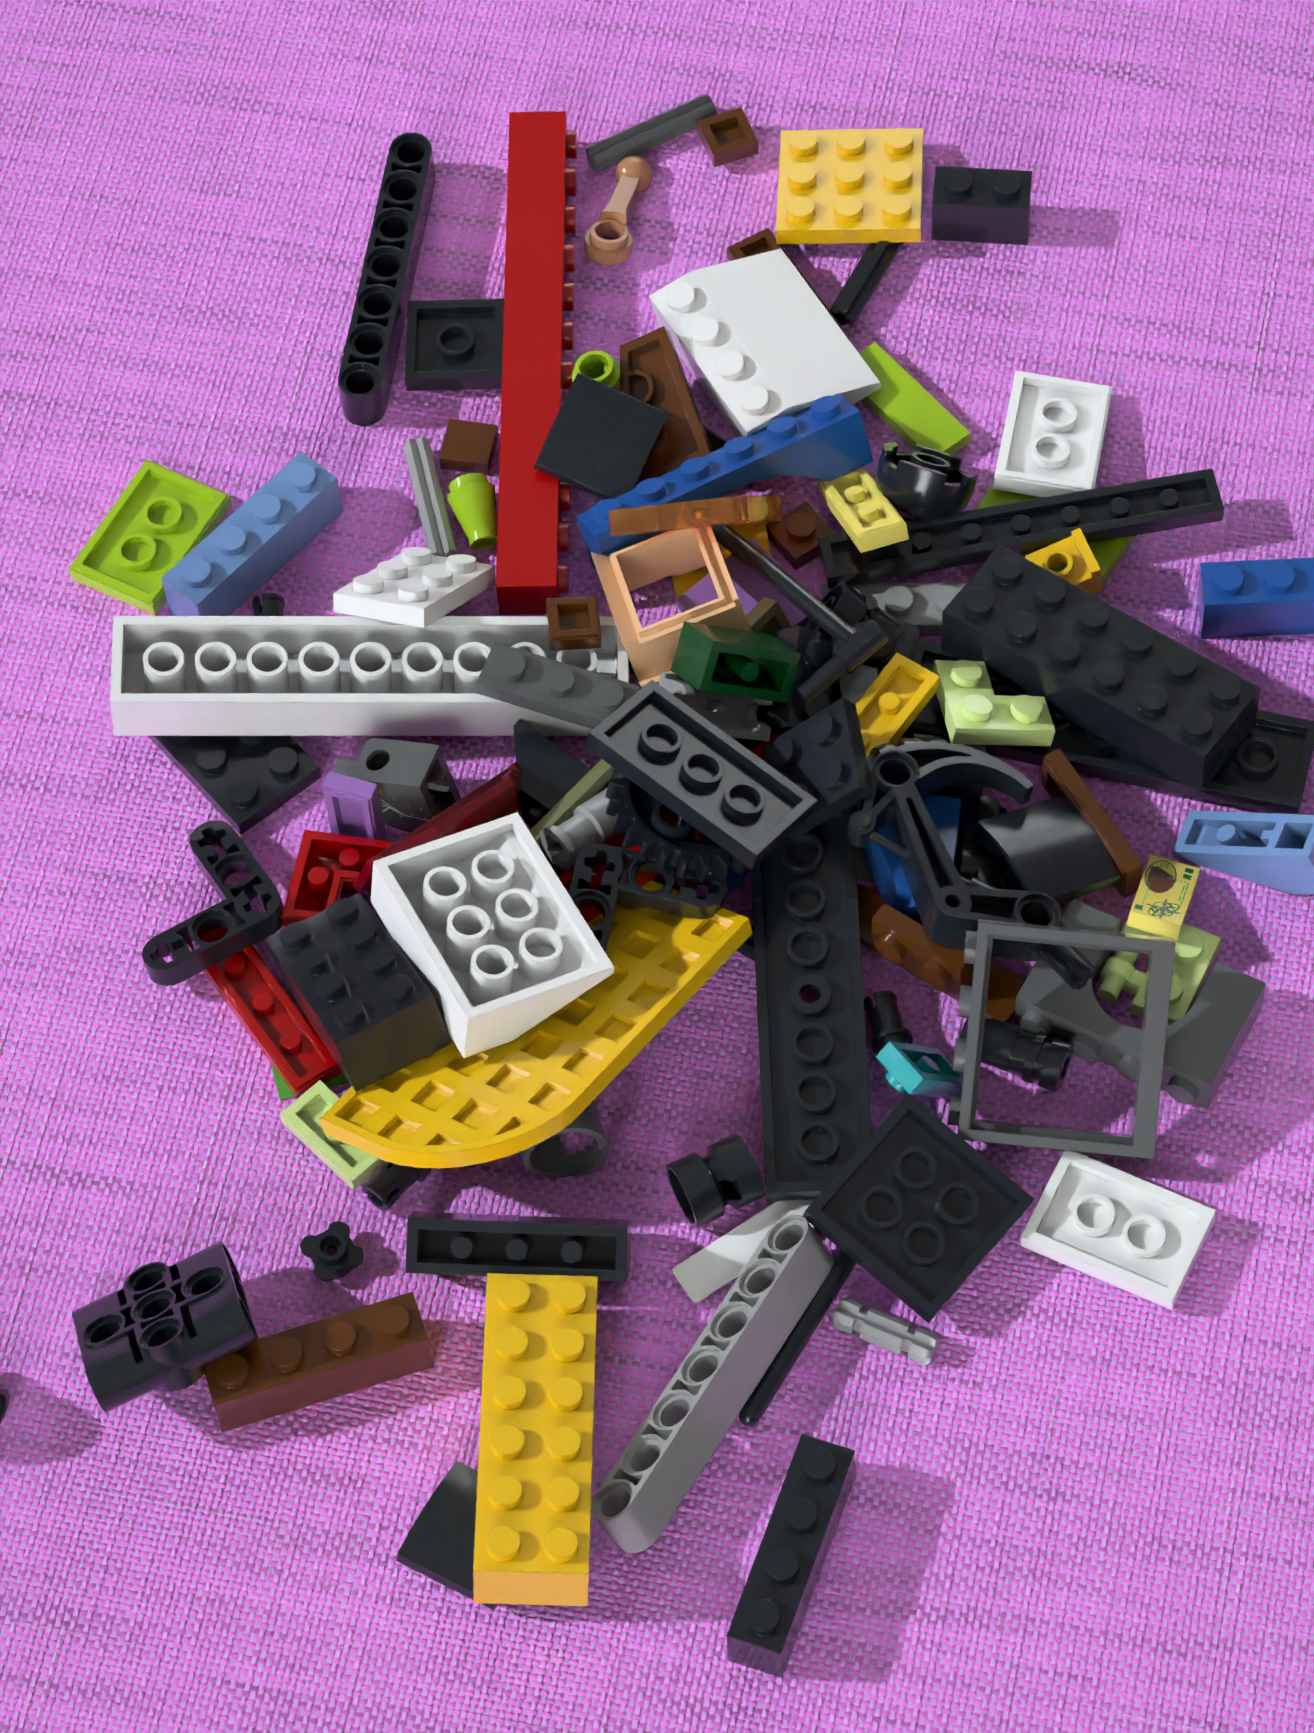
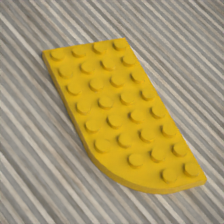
M651 880L641 888L647 891H657L665 885ZM673 889L672 894L679 895V891ZM617 903L606 949V955L614 966L612 975L513 1041L463 1058L451 1038L452 1044L357 1092L351 1086L319 1118L323 1132L330 1137L384 1161L418 1168H452L486 1163L513 1155L541 1143L572 1123L752 935L750 920L748 917L724 908L720 909L712 918L695 919ZM600 914L587 924L588 926L598 925L603 921L604 917Z

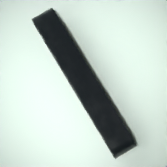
M415 132L399 135L392 141L389 147L338 376L343 414L349 422L358 426H370L377 423L383 418L387 409L407 316L408 301L411 298L436 182L432 145L427 137Z

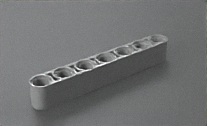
M790 1215L782 1218L771 1227L596 1493L591 1503L593 1517L625 1552L638 1553L644 1551L659 1538L831 1271L834 1256L805 1217Z

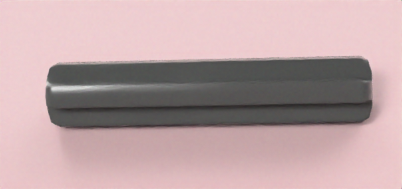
M702 94L591 144L586 148L588 162L594 171L601 172L618 164L628 156H636L696 129L698 120L717 115L715 104L709 95Z

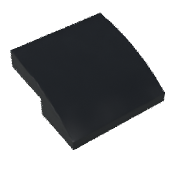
M577 373L539 453L534 469L602 500L614 499L635 489L669 413Z
M1062 795L987 818L977 823L975 839L1006 866L1004 884L1010 890L1041 892L1049 895L1059 904L1119 884L1120 874L1107 849L1087 821Z
M456 1461L419 1514L397 1553L396 1561L473 1600L478 1471ZM480 1603L492 1610H495L496 1607L499 1605Z

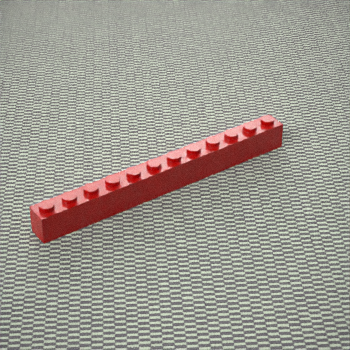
M566 111L509 112L496 592L499 615L546 614V598H560V594H569V565L561 564V552H570L569 522H561L562 511H571V486L534 469L539 453L564 402V390H569L573 383L572 360H565V350H574L573 321H565L566 311L575 310L574 282H566V273L575 272V244L567 243V234H576L575 205H568V196H577L576 167L569 168V159H577L578 142L577 130H568Z

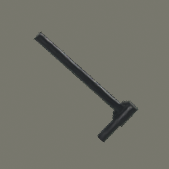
M715 517L709 521L718 543L836 640L833 652L831 653L832 658L795 689L798 696L807 705L812 703L845 673L850 675L889 641L884 630L874 620L870 619L868 622L857 623L852 627L721 518Z

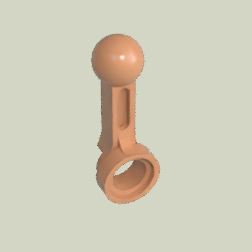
M628 156L618 163L615 170L617 185L608 206L600 212V220L593 223L585 234L584 252L589 259L596 263L616 265L625 262L631 256L633 238L626 227V221L639 191L646 189L651 184L653 178L652 168L644 158ZM602 238H613L615 240H606Z

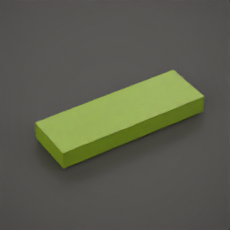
M876 342L859 352L882 386V388L863 398L862 401L911 449L914 448L915 444L954 455L970 444L971 432Z

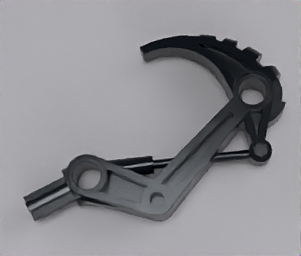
M905 738L899 740L897 747L884 743L871 749L867 762L874 793L854 804L858 811L850 817L846 839L853 846L859 848L868 847L872 841L898 855L926 935L930 941L942 947L964 950L966 931L977 932L978 919L1067 928L1060 921L1062 915L1060 906L1055 899L1047 894L1034 891L997 889L976 877H973L970 881L960 876L922 800L929 794L945 787L974 784L999 790L1009 795L1022 806L1030 800L1034 784L1012 766L988 753L960 743L951 744L941 739L931 738L930 742H923L920 738ZM887 826L891 839L877 832ZM993 939V956L1022 961H1038L1043 959L1073 990L1075 988L1077 990L1082 989L1086 986L1088 979L1097 972V969L1073 946Z

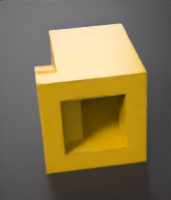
M1080 528L1071 531L1070 537L1025 556L1029 561L1091 595L1092 592L1096 594L1104 590L1101 569ZM1065 564L1067 565V567L1060 572H1055L1051 570L1063 566Z

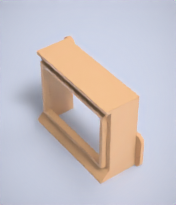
M705 512L700 513L702 520L693 521L614 552L610 554L611 556L590 552L620 639L642 688L651 680L659 684L661 672L674 673L670 669L684 621L751 631ZM707 566L719 598L642 628L630 591L670 575L681 576Z

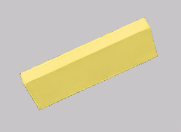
M860 467L831 482L822 479L818 481L821 498L861 553L909 539L906 522L888 498L877 489L876 482L865 468Z

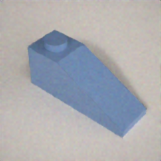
M1189 811L1172 850L1176 858L1281 892L1314 895V815Z

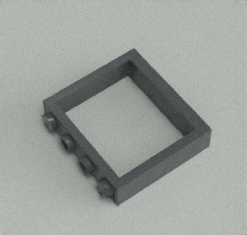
M978 919L977 932L966 931L963 963L974 964L972 986L961 985L958 1017L968 1018L966 1039L956 1038L953 1071L963 1072L961 1093H950L947 1125H957V1135L963 1140L1154 1159L1176 943L1174 939ZM993 939L1149 954L1131 1135L975 1119Z

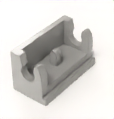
M660 673V686L730 737L769 742L771 727L765 722L758 721L756 712L759 705L769 706L772 705L773 701L701 691L675 673Z

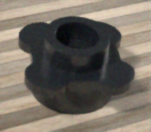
M332 1222L328 1230L317 1236L307 1235L301 1241V1253L306 1257H310L314 1267V1275L320 1281L328 1282L333 1279L342 1278L363 1262V1250L361 1247L353 1244L349 1237L350 1228L344 1222ZM329 1248H336L337 1252L334 1255H329L327 1250Z

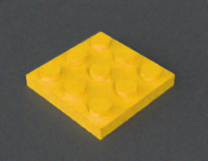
M923 128L781 130L776 215L777 244L878 243L879 241H888L889 243L921 242Z

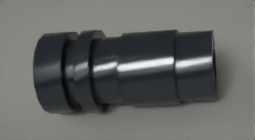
M985 1017L981 1063L1006 1072L1018 1073L1022 1075L1024 1082L1030 1084L1037 1080L1039 1081V1087L1057 1093L1068 1072L1073 1056L1074 1043L1057 1036L1052 1041L1050 1040V1035L1043 1031H1039L1035 1035L1013 1024L993 1017L991 1019ZM968 1018L963 1025L959 1039H966Z

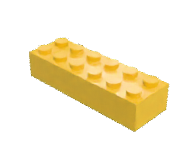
M487 1273L473 1566V1603L588 1606L597 1276Z

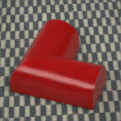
M304 830L281 917L284 927L294 922H301L327 909L333 902L343 899L345 890L357 892L352 885L366 861L395 842Z

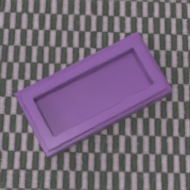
M328 771L322 784L331 833L386 840L387 835L377 784Z

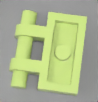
M1126 920L1120 932L1125 934L1162 937L1149 932L1131 928L1126 925L1128 920ZM1183 923L1178 940H1174L1176 943L1167 1025L1178 1021L1191 1009L1221 945V937ZM1117 951L1114 957L1107 959L1100 973L1103 981L1097 991V995L1104 1001L1114 1003L1121 990L1134 994L1131 1014L1143 1018L1147 972L1143 973L1135 970L1133 967L1139 953Z

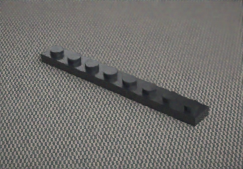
M1213 468L951 513L940 518L905 521L909 535L908 540L863 553L858 550L846 532L819 536L818 549L827 587L831 589L843 581L849 585L985 562L999 545L1008 548L1020 556L1027 555L1070 537L1071 531L1078 528L1081 529L1087 543L1090 544L1222 521L1224 506Z

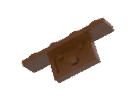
M857 884L861 944L959 1002L961 985L972 986L974 964L963 963L964 950L936 945L926 935L923 925L885 904L880 894L863 884ZM992 960L985 1017L990 1019L993 1017L1009 1023L1015 1015L1016 996L1025 980Z

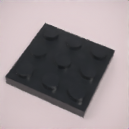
M908 1094L805 1210L803 1217L921 1318L930 1323L1030 1207L1034 1198Z

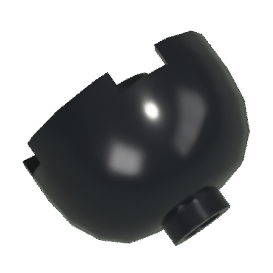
M896 442L883 444L878 461L876 486L888 498L904 521L940 518L947 514L962 512L967 507L978 478V470L976 468H968V472L959 469L962 461L961 458L923 445L915 444L912 453L897 451L899 445Z

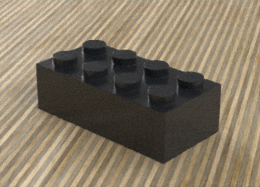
M360 892L349 898L339 899L333 902L327 909L301 922L291 923L285 926L279 933L265 939L287 990L355 1092L452 1044L433 994Z

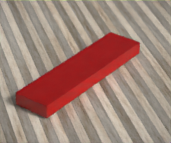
M213 928L204 933L201 940L215 942L223 938L228 930ZM189 943L188 947L191 952L195 949L193 943ZM253 945L204 970V973L297 1099L319 1080L326 1084L343 1073L305 1015Z

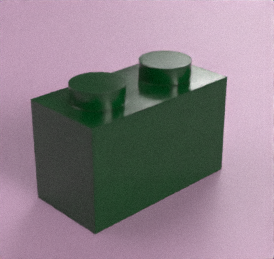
M684 621L670 670L701 691L787 703L801 654L770 634Z

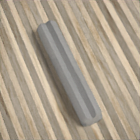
M425 437L409 439L404 443V451L427 548L432 551V555L443 557L456 555V547L430 442Z

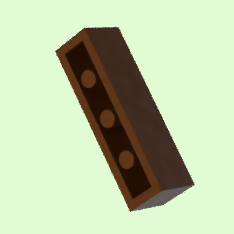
M409 1292L260 1338L255 1343L207 1364L204 1374L221 1430L226 1432L432 1368L434 1365L429 1340L414 1294Z

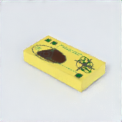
M1150 854L1126 925L1155 935L1178 940L1201 869Z

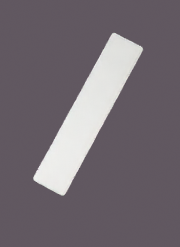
M815 1199L776 1201L672 1269L673 1274L692 1302H700L741 1274L768 1231L776 1222L790 1215L803 1216L805 1210Z

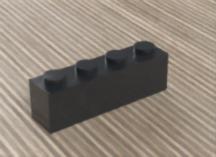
M414 1211L407 1219L406 1273L487 1276V1273L597 1276L598 1281L626 1282L630 1274L631 1220Z
M801 1434L726 1635L728 1661L783 1678L856 1477L855 1450Z

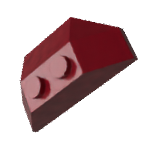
M516 762L504 771L408 835L367 860L352 886L358 893L371 896L373 861L517 812L520 815L521 768Z

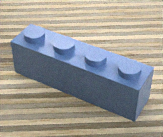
M301 451L161 578L169 611L175 616H230L343 512L337 477Z

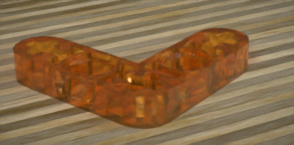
M745 495L608 511L610 536L615 537L709 526H751L783 522L780 496Z

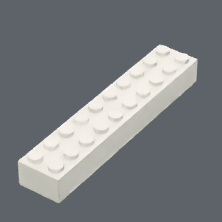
M113 616L110 690L113 735L514 736L513 726L521 719L543 736H588L589 732L593 729L477 694V680L493 643H501L629 683L628 655L620 639L614 619L611 616H599L602 637L601 648L550 651L546 616H443L425 628L358 616Z

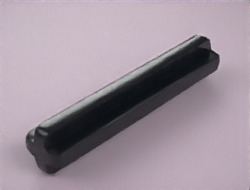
M879 241L878 243L869 244L830 308V312L840 325H852L856 322L903 243Z

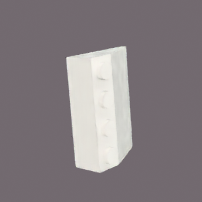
M781 248L690 271L649 296L659 327L665 326L670 332L677 353L738 437H746L767 427L772 420L778 417L791 416L806 409L821 397L833 396L839 393L853 405L882 388L878 378Z
M518 812L373 861L371 903L393 940L433 994L447 1031L463 1058L513 1041L613 974V964Z

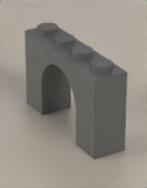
M1076 899L1070 901L1060 919L1067 928L1119 933L1120 928L1119 918ZM1076 947L1097 969L1096 974L1088 979L1086 986L1080 990L1076 988L1073 990L1043 959L1036 961L1016 996L1015 1023L1021 1025L1024 1031L1035 1035L1039 1031L1048 1033L1052 1040L1057 1036L1074 1043L1073 1053L1078 1057L1088 1061L1099 1060L1116 1068L1127 1079L1136 1082L1142 1029L1124 1025L1111 1018L1100 1007L1093 993V989L1101 976L1100 973L1107 959L1112 957L1114 951ZM1219 962L1215 964L1191 1009L1181 1019L1167 1025L1161 1089L1165 1090L1170 1097L1180 1103L1188 1105L1194 1103L1205 1109L1209 1108L1262 1010L1265 982Z

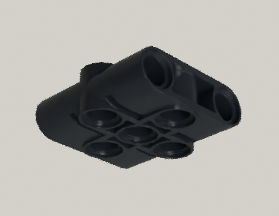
M222 1241L171 1266H167L163 1262H151L143 1265L127 1277L123 1289L72 1311L86 1376L98 1403L105 1413L158 1387H162L163 1390L169 1392L188 1388L203 1376L207 1364L259 1341L240 1275Z

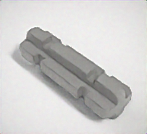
M842 1298L832 1318V1325L836 1329L851 1335L857 1331L860 1333V1339L899 1355L902 1351L908 1353V1359L923 1365L929 1364L933 1359L938 1347V1336L920 1327L913 1331L910 1329V1323L874 1308L865 1311L862 1309L864 1304L850 1298Z

